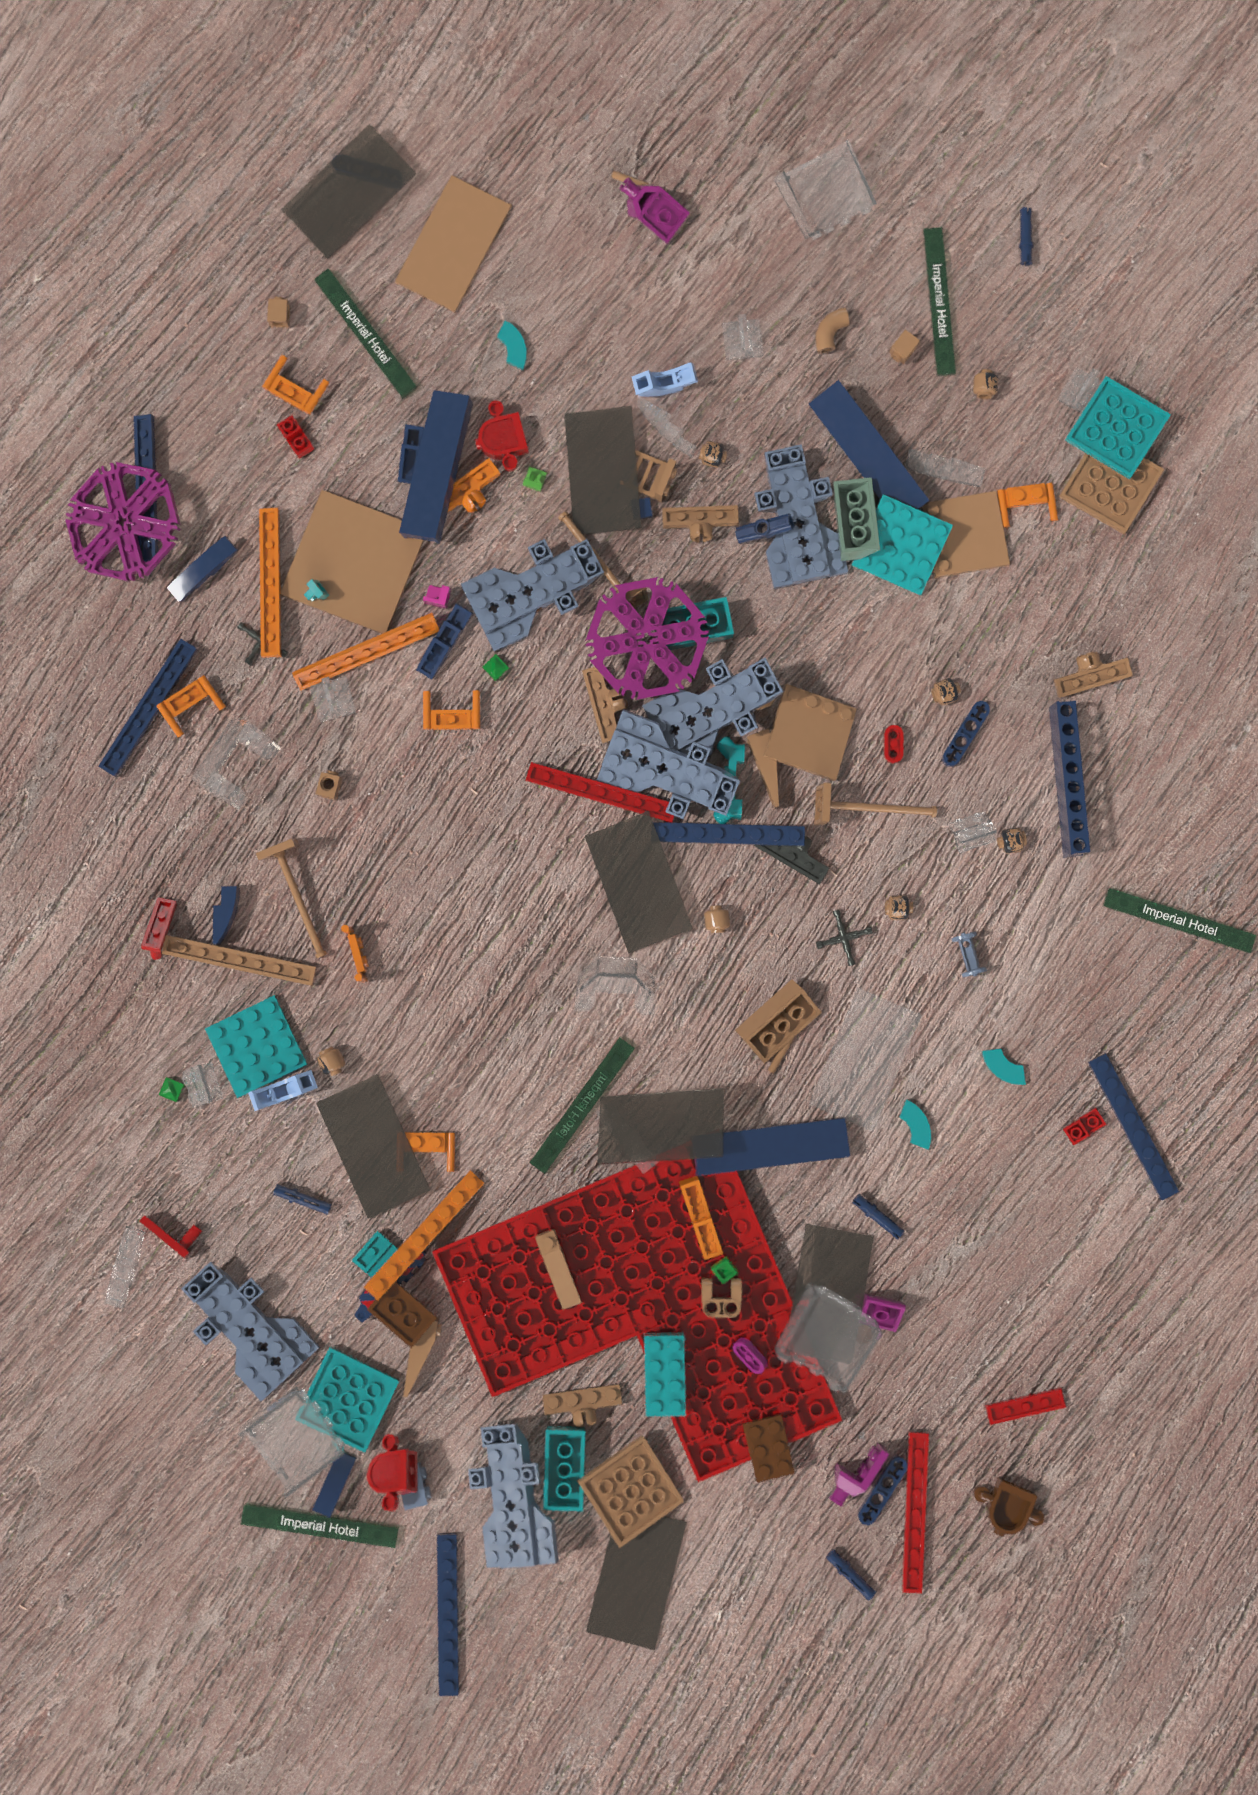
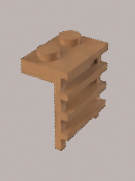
M634 450L633 454L639 456L629 483L621 481L620 485L662 503L664 496L669 494L671 479H675L678 472L676 461L669 458L668 463ZM643 459L649 460L650 462L640 486H634L633 483ZM653 464H659L660 467L650 491L644 490V485Z

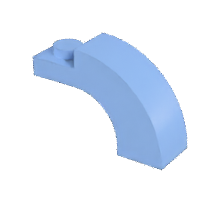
M692 362L664 372H651L648 370L632 376L636 395L642 397H655L684 390L683 387L698 382Z
M312 1070L272 1085L251 1091L248 1094L254 1110L257 1111L297 1097L318 1087Z

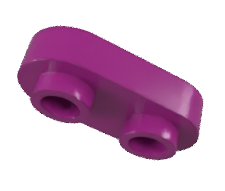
M745 1338L738 1339L733 1345L735 1354L752 1372L761 1374L767 1367V1360L749 1340Z

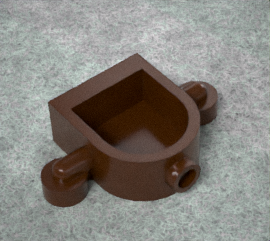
M998 1477L991 1494L983 1485H978L973 1490V1496L978 1502H988L986 1507L987 1517L994 1526L993 1532L1001 1537H1004L1005 1534L1012 1535L1020 1532L1027 1525L1028 1520L1034 1526H1040L1044 1522V1514L1039 1509H1033L1038 1496L1028 1489Z

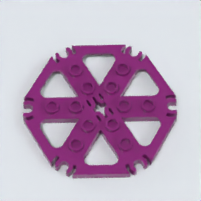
M115 462L116 464L110 463V471H107L105 466H101V469L98 468L75 493L70 501L76 502V504L68 503V506L72 507L74 511L71 514H65L72 519L68 520L65 518L75 560L81 565L87 561V565L84 567L86 571L130 582V580L136 581V573H138L140 578L148 576L171 551L176 543L170 542V539L178 541V538L173 536L172 533L175 530H181L174 524L181 525L171 484L166 479H162L159 482V478L162 476L160 473L153 469ZM134 474L145 477L144 483L128 499L123 483L124 475ZM100 483L103 484L108 508L86 503V497ZM164 496L166 498L170 513L167 521L143 516L159 497ZM122 518L126 520L124 522V526L119 524L120 522H122ZM81 524L102 527L103 529L88 546L83 548L78 531ZM137 535L161 540L162 548L149 562L143 560ZM118 544L124 569L122 571H114L103 568V559Z
M658 577L614 585L619 593H616V590L611 587L609 590L613 593L612 598H607L604 594L602 595L604 601L607 602L606 604L599 598L585 640H593V643L585 644L586 647L592 646L594 648V652L587 654V656L593 657L596 655L597 657L589 661L618 694L621 686L623 687L621 690L622 696H624L626 690H631V699H634L636 692H638L636 700L679 692L675 684L679 688L684 689L681 681L682 679H687L689 683L692 682L691 678L687 676L688 673L692 675L693 679L695 678L709 636L701 637V635H706L709 632L701 631L700 629L701 624H705L707 621L702 620L698 622L699 618H705V616L676 583L673 591L671 590L673 581H670L668 587H664L662 584L664 578L659 580L658 585H656ZM647 587L651 589L652 595L644 618H642L627 601L625 595L630 590ZM671 599H680L691 612V618L688 621L662 626ZM611 611L628 633L600 637L597 629L603 613ZM645 633H648V636H657V638L649 641L650 644H646L645 641H637V639H642ZM694 640L697 643V648L692 663L689 666L682 665L666 646L667 644ZM632 652L624 677L616 679L604 666V658ZM650 659L655 662L669 679V683L666 686L649 690L643 687L642 682Z

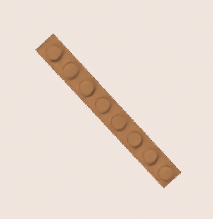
M168 935L162 950V954L310 986H313L317 967Z

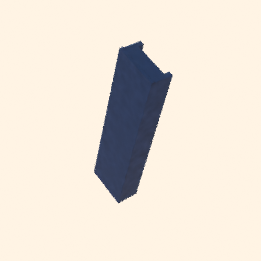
M839 380L809 403V406L864 478L872 477L873 491L880 500L884 494L918 510L930 502Z
M433 390L399 533L406 539L409 537L433 541L437 544L441 542L473 408L470 395Z
M1056 701L1049 707L1062 852L1063 858L1090 853L1076 701ZM1069 706L1072 708L1071 714H1069Z
M845 1118L691 1137L696 1176L850 1157Z

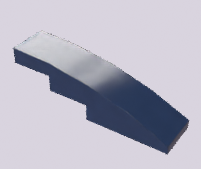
M223 536L192 562L167 589L178 602H183L194 589H198L210 576H214L238 549L227 536Z
M458 603L455 604L436 637L432 639L416 671L431 680L435 677L464 631L473 612Z

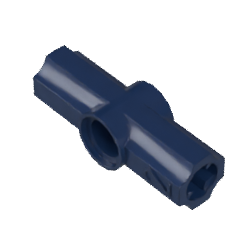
M790 513L766 520L759 519L755 523L736 527V538L739 544L762 538L770 539L774 535L794 530V520ZM767 525V530L763 533L762 529Z

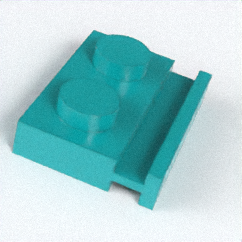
M377 1231L351 1261L372 1278L399 1248L392 1244L380 1231Z

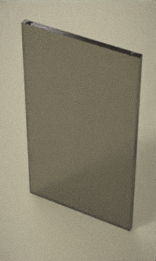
M369 124L281 210L324 257L329 259L416 175V172Z
M632 406L564 414L573 523L583 535L642 528Z
M649 811L585 836L628 954L693 929Z
M375 1074L316 1103L368 1219L430 1191V1187L379 1074Z
M724 1088L600 1097L597 1164L723 1157Z
M810 1223L805 1225L784 1352L853 1365L873 1236L811 1225Z
M663 1516L621 1548L618 1547L610 1534L586 1632L655 1650L687 1522Z

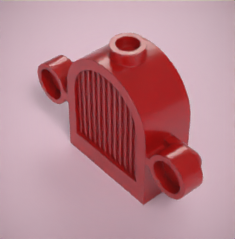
M495 400L488 407L490 415L494 418L487 420L481 426L478 438L475 439L477 450L482 449L483 453L493 460H502L505 470L514 471L518 466L516 456L529 453L519 412L502 416L504 413L503 404Z
M387 1434L382 1440V1446L387 1452L378 1454L373 1458L368 1467L366 1478L370 1487L375 1492L386 1494L382 1499L383 1509L393 1512L399 1506L398 1495L418 1492L417 1452L408 1449L398 1450L399 1438L396 1435Z

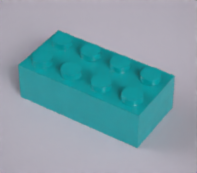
M727 597L694 603L705 616V618H699L698 622L702 620L707 621V623L700 626L701 631L709 632L706 635H701V637L709 636L707 643L733 639L734 630ZM685 605L668 608L662 626L688 621L691 618V612ZM694 640L667 644L666 646L671 651L696 646L697 643Z
M644 1333L646 1417L686 1416L684 1333Z
M546 1427L543 1510L583 1511L584 1491L577 1481L584 1476L586 1427Z

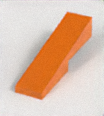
M698 1176L679 1181L704 1260L723 1254Z

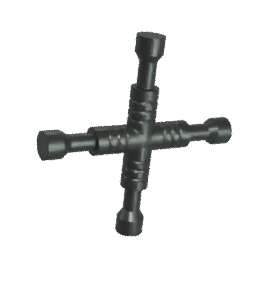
M240 622L237 628L245 631L257 641L252 649V653L244 661L251 666L254 657L261 651V634L253 629L250 630L244 623ZM281 649V657L286 658L288 651Z
M840 909L832 911L838 924L836 926L839 935L831 937L826 941H817V949H821L829 944L842 943L844 953L846 952L848 958V966L855 965L849 940L859 938V936L864 934H873L872 928L870 926L861 931L856 930L847 933L840 917Z

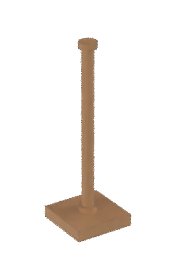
M567 511L561 513L558 519L565 523L579 543L586 540L570 519L569 513ZM592 547L604 571V575L617 590L614 585L621 583ZM646 587L630 590L625 595L627 601L634 609L649 599Z
M822 783L816 787L814 825L822 826L830 822L831 809L930 815L934 818L937 815L936 806L927 808L831 801V783Z
M292 838L257 852L256 855L258 860H264L271 856L278 859L317 953L315 956L319 958L326 955L327 952L323 950L284 856L286 850L299 846L297 839Z

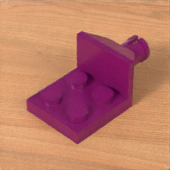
M629 177L623 181L626 185L621 184L619 190L628 196V215L631 218L638 219L658 238L668 244L690 212L660 186L653 184L636 185Z
M877 1443L876 1446L873 1445L867 1454L869 1456L865 1463L862 1462L857 1469V1476L837 1463L835 1465L836 1488L829 1499L842 1507L849 1495L856 1496L866 1492L889 1455L885 1447Z

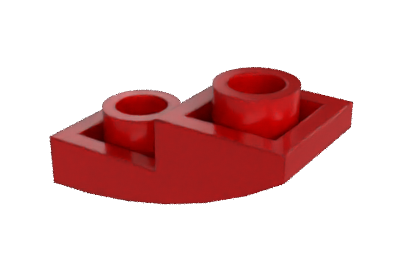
M293 415L277 424L278 429L298 459L314 450L313 445Z
M1095 1107L1063 1128V1131L1074 1146L1089 1137L1091 1133L1105 1126L1106 1122Z

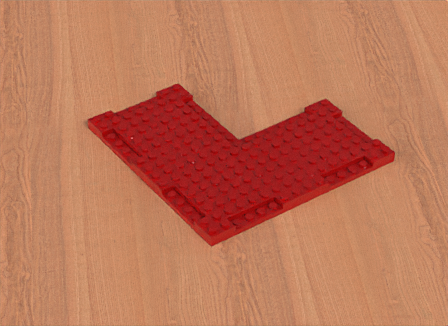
M717 1129L705 1135L717 1134L721 1132L719 1129ZM692 1141L432 1251L492 1397L637 1336L645 1355L644 1333L683 1332L686 1416L670 1417L697 1482H701L751 1460L743 1423L781 1414L789 1444L843 1421L737 1171L698 1176L723 1252L721 1255L704 1260L679 1181L696 1176ZM554 1228L582 1302L563 1309L535 1238L536 1235ZM727 1256L739 1271L733 1278L741 1279V1309L735 1317H708L702 1307V1278H712V1297H731V1279L722 1284L711 1270L714 1264ZM710 1302L706 1305V1309L709 1312H714L717 1309V1305L714 1302ZM730 1302L726 1305V1310L733 1312L736 1310L737 1305ZM745 1338L749 1340L767 1360V1367L761 1374L752 1372L735 1354L733 1345L738 1339Z

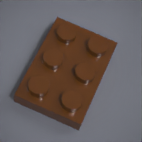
M397 1281L393 1283L378 1301L375 1299L367 1309L410 1348L416 1344L438 1318Z
M781 1414L743 1423L756 1483L795 1474Z

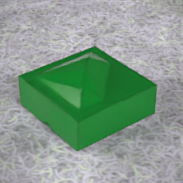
M496 654L482 666L495 682L509 669Z
M166 1077L159 1096L178 1102L185 1084Z
M727 1256L711 1267V1270L722 1284L739 1273Z

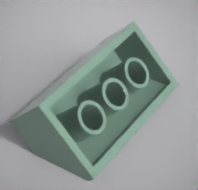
M872 477L834 481L833 496L841 561L862 559L879 551L880 544Z

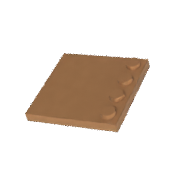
M1085 453L1059 495V498L1125 535L1164 469L1143 458L1132 477L1128 479Z
M996 491L933 501L921 508L923 512L953 524L933 568L934 578L1010 565Z
M789 684L784 685L763 757L831 781H836L857 709Z
M643 1435L577 1481L619 1548L684 1502Z

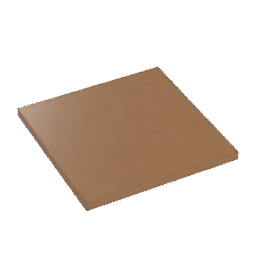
M322 490L281 589V596L383 634L390 627L424 540L404 538L399 533L402 522L400 519ZM311 579L318 580L329 593L325 600L316 599L308 601L304 596L310 589L306 584Z

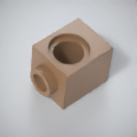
M283 297L268 299L267 321L270 327L289 328L290 304L287 299Z
M905 329L891 346L889 353L895 361L904 364L917 349L920 340Z
M327 770V773L321 772L316 790L317 796L337 801L342 783V778L338 776L337 772ZM328 780L334 781V786L331 789L325 788V783Z

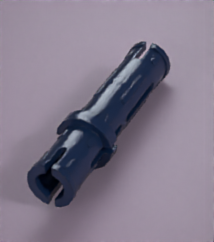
M1023 207L1020 209V265L1023 266L1025 262V266H1029L1033 263L1032 249L1034 248V243L1032 242V208L1029 207L1027 211V207Z
M278 1183L273 1192L274 1196L289 1200L291 1204L294 1202L326 1215L329 1214L332 1203L298 1192L296 1188L290 1189ZM285 1193H289V1194H291V1195L300 1197L301 1199H298V1198H296V1197L290 1196V1195L285 1194ZM304 1200H308V1201L313 1202V1203H316V1204H318V1205H320V1206L314 1205V1204L309 1203V1202H306V1201H304Z
M860 1193L856 1195L852 1203L861 1209L867 1218L873 1219L897 1240L903 1235L905 1230L882 1213L876 1204L866 1200Z
M832 1549L826 1555V1559L837 1569V1573L843 1575L867 1601L871 1600L876 1591L850 1566L851 1563L848 1560L845 1561L835 1549Z

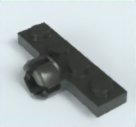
M805 836V846L753 845L819 885L829 870L828 866L808 855L812 840Z

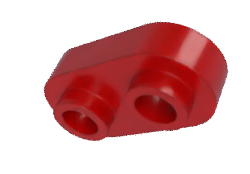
M890 725L884 731V758L888 763L895 764L903 758L904 733L898 725ZM891 732L896 734L895 739L890 737ZM890 752H896V757H891Z

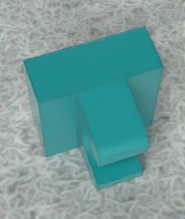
M311 579L306 584L310 588L304 594L308 601L316 599L325 600L329 596V593L318 580Z

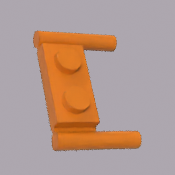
M281 355L262 388L270 391L271 394L297 409L311 415L328 387L329 382L323 379L314 395L278 375L288 360L284 355Z
M1053 483L997 490L1003 528L1010 527L1007 508L1048 503L1051 522L1058 521Z
M205 675L156 705L178 738L184 735L174 717L208 695L219 711L226 706Z
M423 691V729H480V691H472L473 710H431V691Z
M343 925L341 930L348 934L347 937L358 973L354 978L356 981L364 983L367 981V977L363 973L367 972L366 967H369L367 957L362 954L361 949L364 948L362 938H358L356 934H353L354 929L352 927Z
M397 1132V1171H404L405 1152H447V1172H455V1133Z

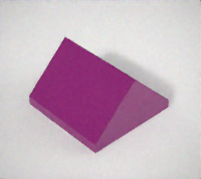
M864 1293L858 1323L896 1332L906 1305L900 1301Z

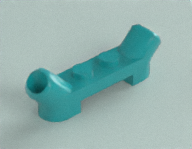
M724 737L718 742L716 748L728 760V766H724V769L736 777V764H744L745 744H735L730 737ZM734 795L727 815L714 812V819L719 824H727L732 819L741 820L742 800L735 799Z

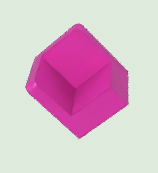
M429 585L427 594L423 597L424 604L447 609L451 594L450 587L442 585V588Z

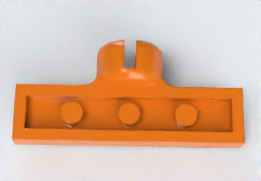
M490 458L454 483L448 512L458 505H463L469 513L476 512L478 510L473 503L474 501H476L480 508L484 506L486 499L481 493V489L501 475Z

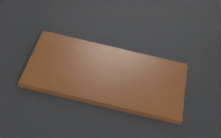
M451 175L395 283L452 312H456L512 205Z

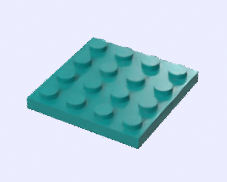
M1105 376L1065 441L1130 479L1171 414Z
M883 494L876 509L880 550L862 559L854 560L852 566L921 596L953 524Z
M276 995L205 1028L237 1098L308 1065Z
M330 1346L295 1419L365 1453L400 1380Z

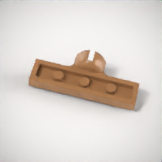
M738 505L662 508L663 529L688 528L692 541L699 543L700 534H703V543L708 542L712 539L713 527L739 525Z
M1090 652L1077 657L1078 671L1076 673L1053 680L1058 698H1062L1133 675L1128 658L1103 664L1099 653Z
M595 667L582 670L601 741L603 744L611 741L617 727L616 713L623 709L625 710L628 707V703L624 699L626 695H621L622 689H619V694L614 689H608L605 678Z
M620 1384L542 1395L545 1416L572 1413L573 1423L576 1427H584L583 1416H586L588 1426L594 1425L597 1421L596 1410L599 1408L622 1405Z

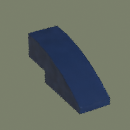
M405 424L398 482L411 484L424 426Z
M221 886V905H213V944L221 945L236 916L240 897V888L237 886Z
M340 1450L338 1451L313 1506V1511L329 1518L332 1516L357 1459L356 1457Z

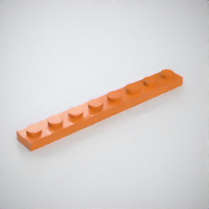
M278 508L259 509L261 657L273 658L281 657L280 516Z
M429 613L292 672L301 691L439 632V627L433 613Z
M470 1170L363 1288L378 1301L484 1185V1182Z

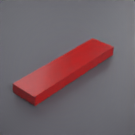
M1059 1387L986 1404L985 1408L989 1424L994 1425L1066 1408L1062 1388Z

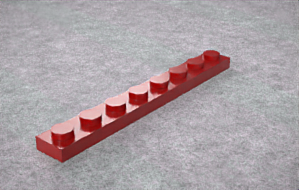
M530 763L525 780L527 782L665 822H673L674 815L666 812L669 804L668 801L536 763Z
M908 1431L902 1569L903 1593L922 1594L928 1432Z

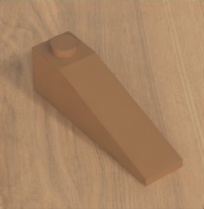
M769 728L747 736L746 740L773 808L777 809L779 807L777 762L763 757L770 736Z
M555 1228L536 1235L538 1247L562 1308L566 1309L582 1303Z
M436 1319L416 1344L410 1348L403 1397H408L437 1336H441L442 1324H439V1319Z

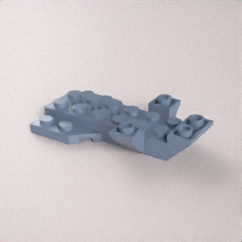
M802 444L765 452L770 489L754 493L758 512L776 513V517L790 513L794 524L798 521L803 524L801 529L798 526H794L792 531L777 534L766 551L773 588L778 589L847 574L846 561H841L838 534L818 522L814 505L833 496L829 477L811 480L809 483ZM800 540H804L805 542L807 541L806 547H803L802 544H798ZM805 558L811 560L810 565H807L806 562L803 563L802 561H804Z
M543 539L528 547L535 567L519 575L492 568L461 584L494 653L529 635L537 609L554 603L560 614L563 615L579 607L572 593L587 587L604 574L588 539L570 547V550L553 557L547 542ZM526 589L533 590L531 591V596L523 595ZM509 597L515 598L513 605H510V602L506 603ZM491 606H498L496 613H493V611H489L491 610Z
M766 658L750 665L749 668L735 676L725 661L721 659L706 668L715 685L713 688L700 695L678 689L679 692L661 695L643 705V708L650 720L660 724L670 748L688 755L694 741L711 748L709 756H711L719 729L734 722L741 737L757 729L758 725L753 711L771 702L783 693ZM707 708L713 709V712H711V717L705 715V713L707 712ZM690 717L696 718L694 726L689 725ZM674 726L680 728L678 735L672 733Z
M623 709L596 781L633 792L642 791L653 785L672 792L673 794L666 812L682 819L685 817L691 800L726 816L740 780L725 769L706 762L711 748L693 741L688 755L672 749L668 741H666L659 723ZM629 749L632 756L626 757L623 751ZM647 756V760H649L650 763L647 762L646 764L642 763V760L640 758ZM664 763L666 764L665 767L668 768V770L664 769V771L660 770V767H658V765Z
M210 1262L181 1288L192 1302L197 1303L208 1315V1318L193 1331L205 1346L221 1332L226 1335L236 1347L235 1373L260 1401L265 1399L320 1347L294 1318H275L264 1315L254 1302L265 1291L252 1277L239 1287L226 1272ZM247 1327L249 1329L254 1328V1336L247 1334ZM260 1342H266L268 1344V1346L266 1347L268 1348V1350H262L260 1348ZM273 1356L281 1358L279 1361L281 1365L273 1363Z
M517 1424L481 1427L483 1448L487 1447L489 1466L468 1469L470 1489L491 1487L494 1511L482 1527L487 1568L528 1567L558 1563L555 1521L550 1516H546L540 1510L541 1507L535 1503L533 1484H540L538 1463L530 1461L528 1440Z

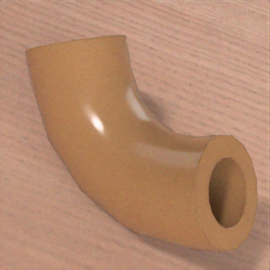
M845 307L827 314L819 323L815 334L818 354L833 351L836 348L834 343L835 333L839 329L849 326V316Z

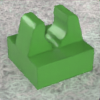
M529 467L523 481V486L541 492L547 473Z

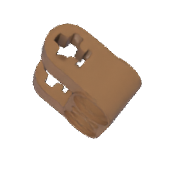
M702 1278V1307L708 1317H735L739 1314L742 1297L741 1279L731 1278V1297H712V1278ZM730 1302L737 1305L736 1310L733 1312L726 1310V1305ZM708 1303H716L717 1309L714 1312L707 1311L706 1305Z

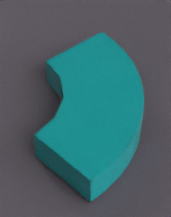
M505 320L497 339L507 348L506 363L523 371L527 359L524 339L518 329Z
M1002 1049L981 1051L986 1066L996 1077L1010 1084L1026 1085L1023 1065H1015L1009 1062L1003 1055Z
M905 1100L899 1118L905 1121L910 1128V1143L929 1150L931 1143L929 1122L917 1105Z

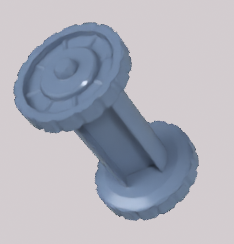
M976 931L968 934L961 933V936L951 938L952 942L959 943L967 972L962 974V977L977 976L978 973L987 971L986 967L980 968L972 937L977 935ZM965 941H968L970 943L969 947L967 948L963 946V943Z

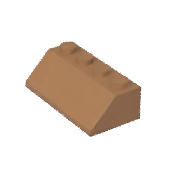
M791 979L736 1028L735 1031L765 1064L822 1012L806 992Z

